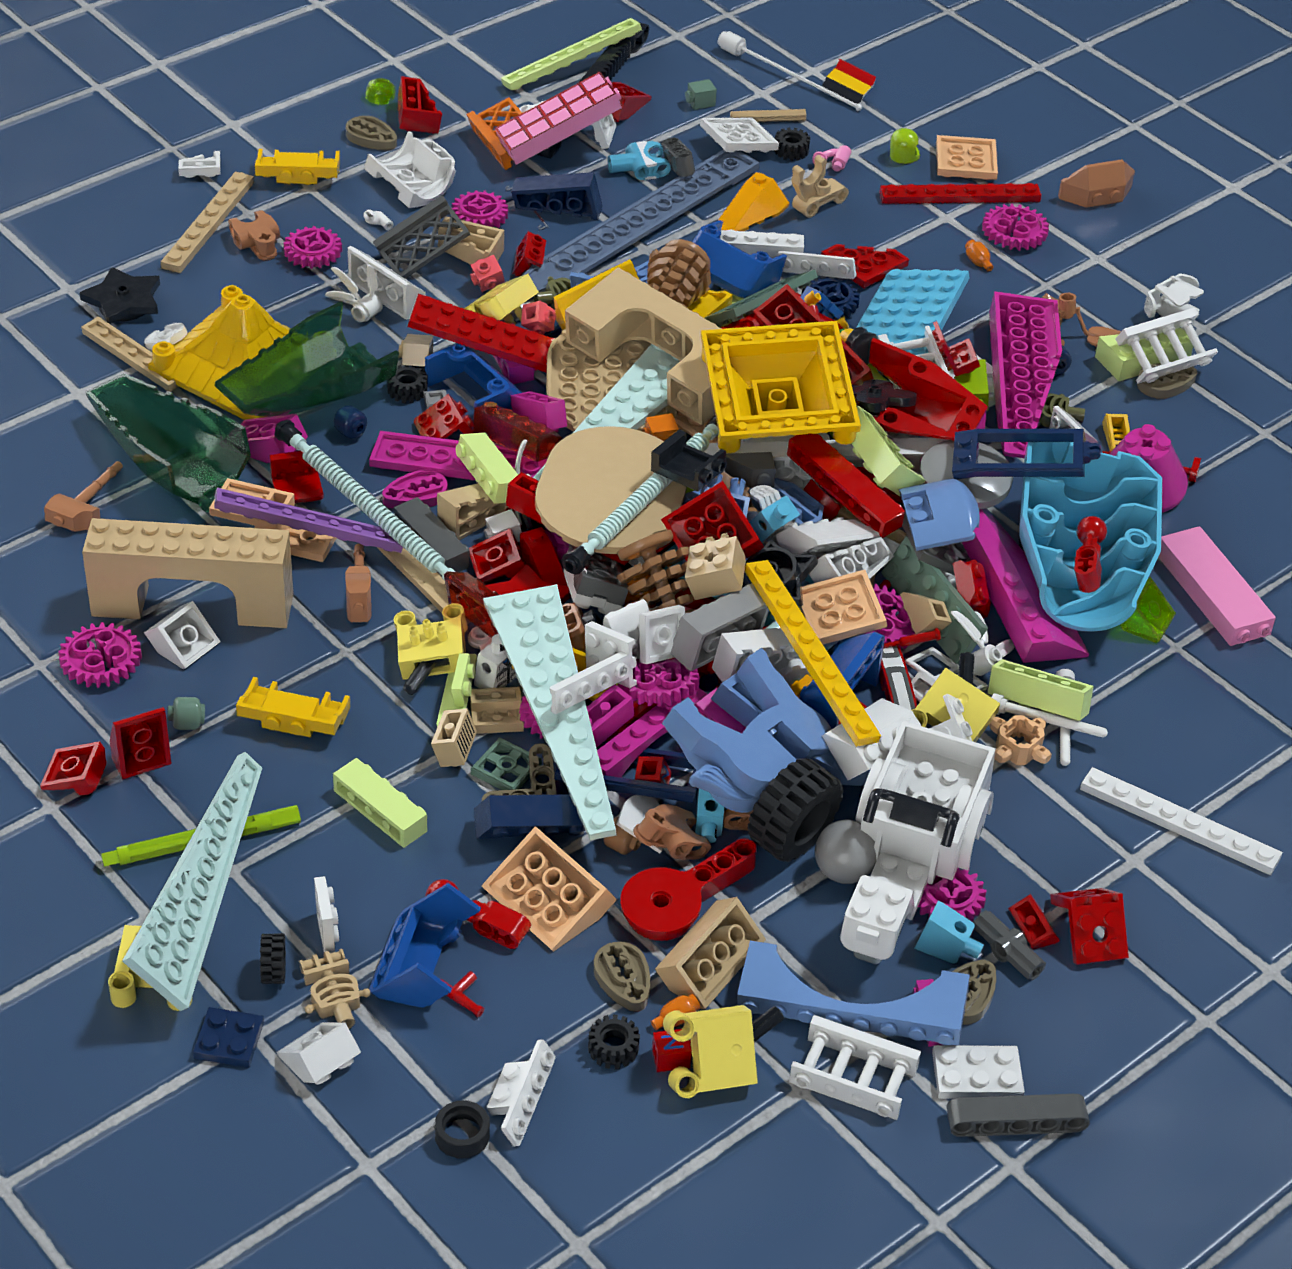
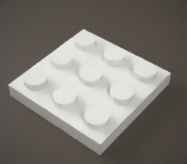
M701 118L700 126L726 152H752V150L769 152L770 150H778L779 142L753 118Z

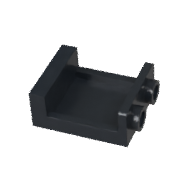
M678 430L651 451V471L695 491H699L726 469V450L720 449L713 456L686 445L687 433Z

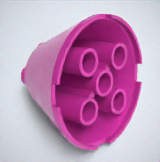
M1146 424L1142 428L1130 431L1109 453V455L1116 456L1117 452L1121 451L1140 456L1162 477V513L1177 506L1185 497L1188 487L1187 474L1171 444V440L1153 425Z

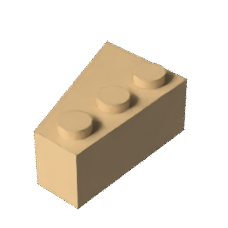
M445 216L442 222H449L450 217ZM461 220L471 235L446 252L469 264H473L477 260L485 259L491 255H494L498 261L504 252V230ZM438 227V234L446 235L448 227ZM452 228L451 235L456 236L463 230L461 228ZM438 240V247L443 245L444 240Z
M479 483L437 493V517L441 518L444 525L455 533L459 541L486 525V518L505 512L508 508L506 503L494 504Z

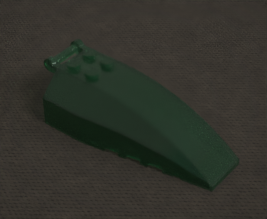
M340 301L299 322L289 329L287 335L275 339L270 347L267 349L262 348L253 359L250 360L248 358L242 362V365L235 367L215 381V387L245 414L266 417L296 414L362 393L396 375L399 352L396 350L377 359L367 351V347L362 342L351 347L348 346L340 326L343 303Z
M124 373L85 391L87 398L102 421L134 463L148 478L172 494L200 505L201 509L207 513L215 499L214 495L217 488H222L227 478L240 481L239 477L251 456L246 428L223 413L202 404L197 406L190 404L189 399L184 397L182 399L175 398L172 392H160L157 386L146 384L144 381Z

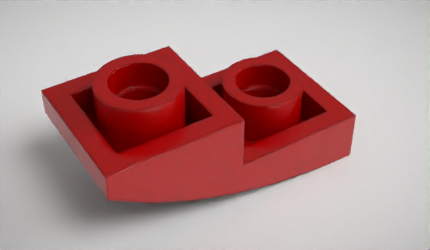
M811 479L803 491L824 506L823 520L828 519L831 521L837 516L841 506L834 497L826 493L816 481Z

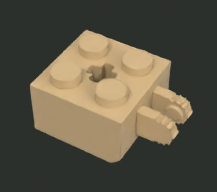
M725 533L721 534L719 540H715L711 536L707 537L705 543L690 546L685 580L695 600L742 590L746 560L737 536L729 537Z

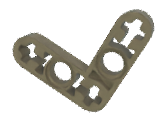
M535 744L529 750L528 761L531 789L490 791L483 795L482 801L489 795H542V792H546V795H557L553 757L550 748L545 744ZM537 754H542L544 757L543 766H539ZM540 774H545L550 780L543 784L537 782L535 778Z

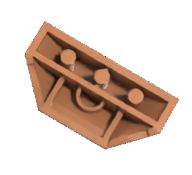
M1122 159L1085 165L1068 178L1061 180L1058 198L1086 208L1122 202L1132 188L1135 170Z

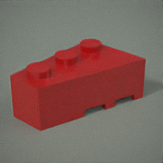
M401 76L398 90L399 129L439 134L442 113L436 109L435 101L429 98V92L422 80Z

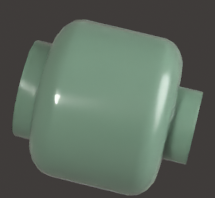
M176 697L173 705H168L167 720L172 721L173 727L177 730H197L200 724H204L205 704H201L200 700L196 697Z

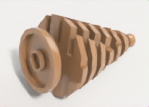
M683 239L671 240L659 251L655 249L649 255L647 284L652 288L664 293L667 297L681 303L686 308L709 291L711 283L710 259L707 253L697 244Z
M671 530L661 531L642 538L617 552L621 561H628L642 556L645 563L642 565L639 563L625 570L617 576V579L621 584L629 583L632 579L634 581L639 580L627 588L631 595H637L639 592L642 594L652 590L654 587L657 588L653 593H648L637 600L644 599L648 606L662 600L663 604L650 611L676 605L686 606L693 602L692 594L675 598L677 593L689 588L686 580L682 579L673 582L671 585L669 584L672 579L676 580L685 575L687 562L681 566L680 564L672 565L688 557L689 547H680L677 551L673 549L663 553L661 556L660 554L657 555L656 552L657 549L672 541L673 533ZM694 609L687 610L685 613L693 612Z

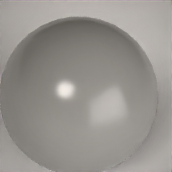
M840 820L834 822L821 832L816 841L815 859L818 867L825 876L835 882L842 884L856 883L862 875L869 876L876 864L875 841L861 830V823L857 821Z

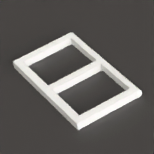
M934 647L905 660L907 665L917 672H921L934 682L940 674L933 676L916 664V662L933 655L951 667L949 670L953 673L959 672V665L955 664L950 658ZM973 675V683L977 686L976 688L982 692L985 691L988 685Z

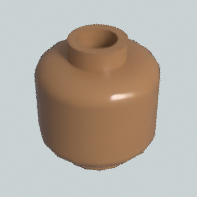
M618 816L614 818L616 835L605 837L604 844L614 851L626 855L632 850L636 851L642 842L616 825Z

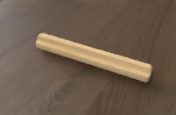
M805 109L730 112V118H753L756 122L805 121L807 116Z

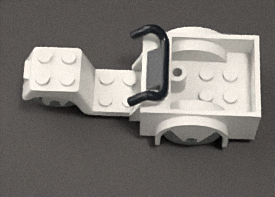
M902 721L886 760L877 758L863 788L856 821L861 823V830L875 841L876 864L871 876L862 875L845 912L840 935L843 946L848 950L854 951V956L857 959L872 964H879L882 960L891 957L905 919H913L927 883L933 884L936 876L953 881L957 868L969 870L975 839L979 840L986 815H990L992 811L994 793L988 790L991 784L996 748Z

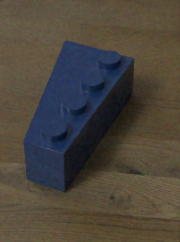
M595 172L517 177L511 190L516 209L537 212L547 210L558 215L568 213L573 214V217L589 216L593 220H599L603 207Z
M489 795L474 808L476 839L527 836L535 826L546 836H554L559 833L581 835L585 831L570 795Z

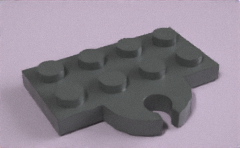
M906 514L904 515L902 526L918 560L955 576L953 563L959 560L966 562L969 557L965 552L964 546L959 542L916 551Z

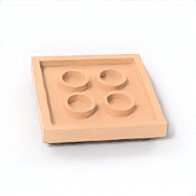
M937 135L936 156L938 176L997 180L996 139Z
M865 569L802 587L803 605L800 606L801 611L823 645L887 627L886 618Z

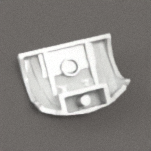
M407 132L402 147L393 157L387 160H379L372 154H368L364 168L374 178L384 177L385 180L394 185L400 191L398 199L408 208L427 205L440 195H443L452 185L456 173L454 168L455 160L444 148L430 139L420 140L415 138L412 132Z

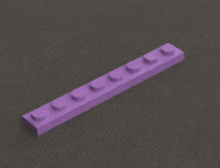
M217 488L215 493L214 508L225 513H236L250 519L256 518L271 524H282L296 530L303 529L314 532L317 535L336 537L342 541L349 540L360 543L363 546L382 548L388 552L395 551L401 553L403 549L397 541L379 526Z

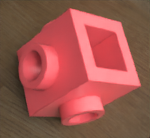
M494 255L485 259H479L471 264L473 272L470 274L474 286L478 285L482 292L491 290L505 282L502 269Z
M541 301L522 305V326L542 335L545 332L554 330L556 319L554 309Z

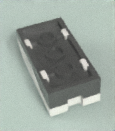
M570 545L568 552H571L572 550L577 549L578 547ZM594 552L580 574H571L564 569V576L572 600L578 607L588 609L591 605L598 607V611L606 615L623 607L628 594V584H621L617 579V576L623 573L619 562L601 553Z

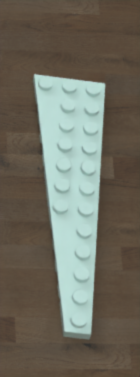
M651 344L573 433L588 428L605 426L624 427L635 430L645 424L646 417L655 416L668 405L667 372L678 364L680 360ZM545 465L533 477L534 479L540 480Z
M557 584L483 598L485 608L499 634V639L516 672V677L523 688L525 697L546 743H548L552 757L557 763L560 775L567 785L570 797L577 808L589 839L595 840L615 836L616 828L585 700L558 714L551 712L552 694H550V687L578 673Z
M246 752L236 757L122 960L123 963L179 1011L189 1008L262 771V767Z

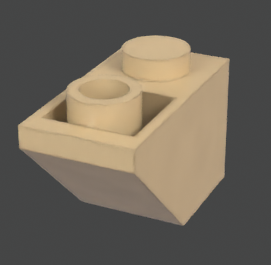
M906 592L900 594L904 603V609L909 616L915 634L932 631L936 628L942 631L952 623L943 601Z

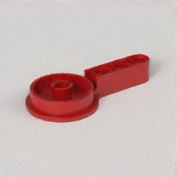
M739 839L687 871L659 867L646 869L635 874L624 885L620 899L622 913L630 927L639 935L657 941L671 940L685 934L699 916L702 902L754 870L756 866V844L750 839Z

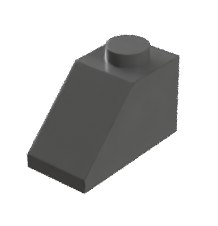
M772 452L726 454L727 466L724 470L725 473L733 478H739V482L741 479L745 480V485L749 488L760 485L774 487L776 467Z

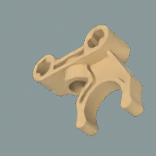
M820 155L815 157L814 170L804 180L805 170L798 165L793 167L791 182L797 195L792 201V206L808 218L813 217L817 213L819 206L832 200L840 204L846 200L849 194L848 188L835 179L824 178L827 160Z

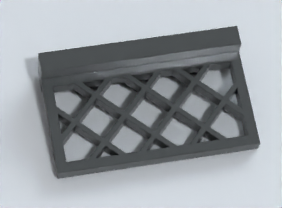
M440 195L374 240L373 243L391 269L406 279L471 234L449 206L443 195ZM446 215H451L449 222H440ZM430 226L434 227L432 234H423V231ZM438 227H448L446 235L437 234ZM452 228H461L463 230L456 236L451 235ZM416 238L414 246L406 245V242ZM421 239H430L429 246H419ZM435 240H444L443 245L440 247H433ZM399 250L397 258L387 256L393 251ZM404 250L413 251L411 259L402 258ZM418 251L427 252L424 258L416 259ZM400 263L409 264L408 269L402 273L399 272Z

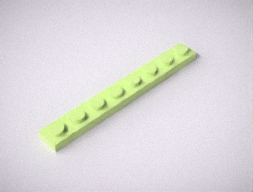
M629 18L501 77L502 85L510 90L520 89L522 85L535 82L539 77L552 74L555 70L567 67L576 60L585 59L587 55L593 52H599L606 46L617 44L621 39L634 36L635 33L642 30L641 24Z

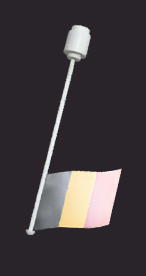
M730 31L722 32L718 38V45H720L721 49L735 56L746 52L856 108V111L862 109V99L872 89L876 80V76L839 58L837 66L828 74L823 85L820 86L747 49L746 40Z

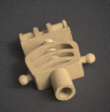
M343 949L333 953L326 951L324 952V958L318 959L317 954L312 955V959L299 960L300 970L304 974L305 985L313 984L311 986L312 1005H307L305 1012L310 1014L313 1010H316L320 1018L335 1016L337 1023H346L348 1028L353 1027L355 1020L351 1010L360 1008V997H369L371 993L367 988L359 991L357 979L349 974L348 959H345Z

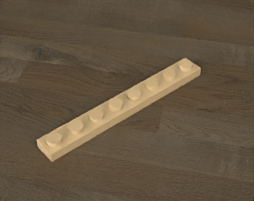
M234 172L162 259L161 269L181 273L254 184V176L242 172Z

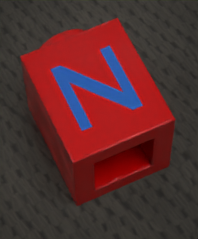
M639 756L635 780L664 784L670 783L671 770L664 757Z
M682 1029L674 1030V1032H679ZM666 1031L653 1032L652 1053L656 1071H672L677 1067L690 1068L692 1057L691 1039L682 1042L675 1040Z

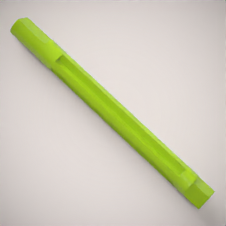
M293 805L247 816L241 837L301 823L298 806ZM196 829L119 846L114 851L101 853L103 867L117 863L121 866L184 851Z

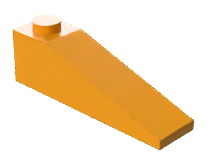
M756 172L744 183L718 219L723 221L721 230L746 231L754 223L761 224L764 223L765 218L779 216L789 207V201L773 178Z

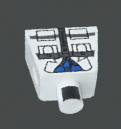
M499 634L494 635L492 643L478 654L474 685L480 689L504 688L516 678V672L512 669V664L499 639Z

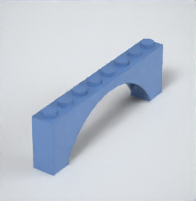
M750 941L737 993V1005L746 1006L751 1010L752 1014H764L771 1007L776 1006L782 1012L784 1018L795 1019L804 1023H810L813 1015L863 1032L870 1031L882 1033L886 1036H901L916 1041L926 1040L938 1042L942 1045L959 1046L970 975L942 970L941 976L922 990L905 998L878 1004L848 1003L822 995L801 982L781 960L777 953L776 944Z

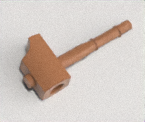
M116 461L74 499L60 493L54 495L44 507L45 521L72 531L89 530L91 519H100V508L89 505L87 502L112 477L116 476L123 468L122 463Z
M356 544L353 553L354 566H349L345 573L347 618L350 622H368L372 616L371 575L369 568L364 566V546Z

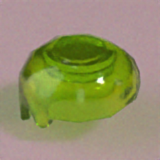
M384 78L373 79L367 85L365 97L371 103L386 105L391 97L393 100L395 98V85Z

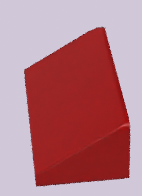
M1031 894L1008 908L1033 950L1056 944L1060 941Z

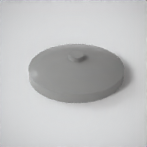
M953 440L940 442L926 451L922 457L919 474L926 480L923 484L953 478ZM979 442L978 463H1009L997 450ZM972 477L958 480L965 484L972 492L979 509H985L999 504L1008 496L1012 487L1013 477Z

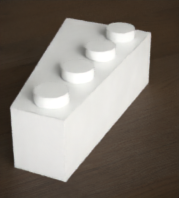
M878 537L818 558V564L809 575L814 583L865 569L870 579L894 555L882 537Z
M781 628L721 633L712 669L720 680L724 682L736 674L746 658L760 648L767 653L772 666L778 672L787 666L790 660L800 658Z

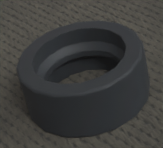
M460 1100L446 1104L439 1110L435 1118V1141L441 1151L454 1158H470L478 1155L486 1148L490 1139V1118L484 1108L477 1103ZM467 1119L475 1122L480 1127V1131L469 1139H456L450 1137L445 1132V1127L455 1120Z

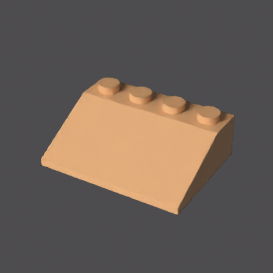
M536 826L482 884V887L500 904L526 916L531 922L530 931L553 952L597 922L617 900L600 882Z

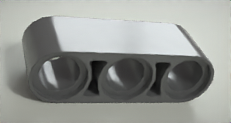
M678 138L663 140L664 159L669 161L671 169L681 177L694 174L695 167L692 152Z

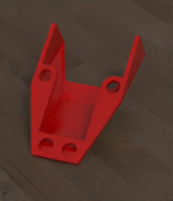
M876 338L872 339L869 363L900 389L910 390L917 394L916 405L897 407V409L886 408L885 411L880 412L878 417L873 416L885 432L954 441L955 432L977 428L988 409L985 403L935 363Z

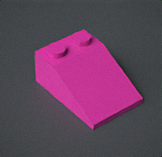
M289 414L244 420L221 445L225 449L270 463L269 455L294 452L296 450L293 446L289 447L286 443L279 441L275 437V427L279 422L291 420L302 433L301 436L304 439L308 436L298 415Z

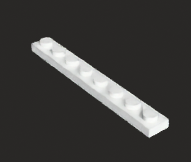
M1093 767L1081 784L1080 790L1268 875H1272L1281 859L1283 852Z

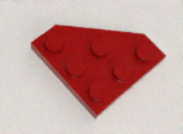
M835 244L821 251V255L854 258L856 277L851 280L862 288H866L885 278L887 273L893 269L901 270L909 265V258L896 249L886 248V252L874 251V247L857 246V249L845 248V245Z

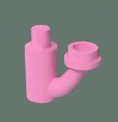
M842 145L838 149L815 152L812 160L815 165V157L817 155L826 160L834 157L832 161L833 170L838 172L845 168L851 155V149L848 146Z

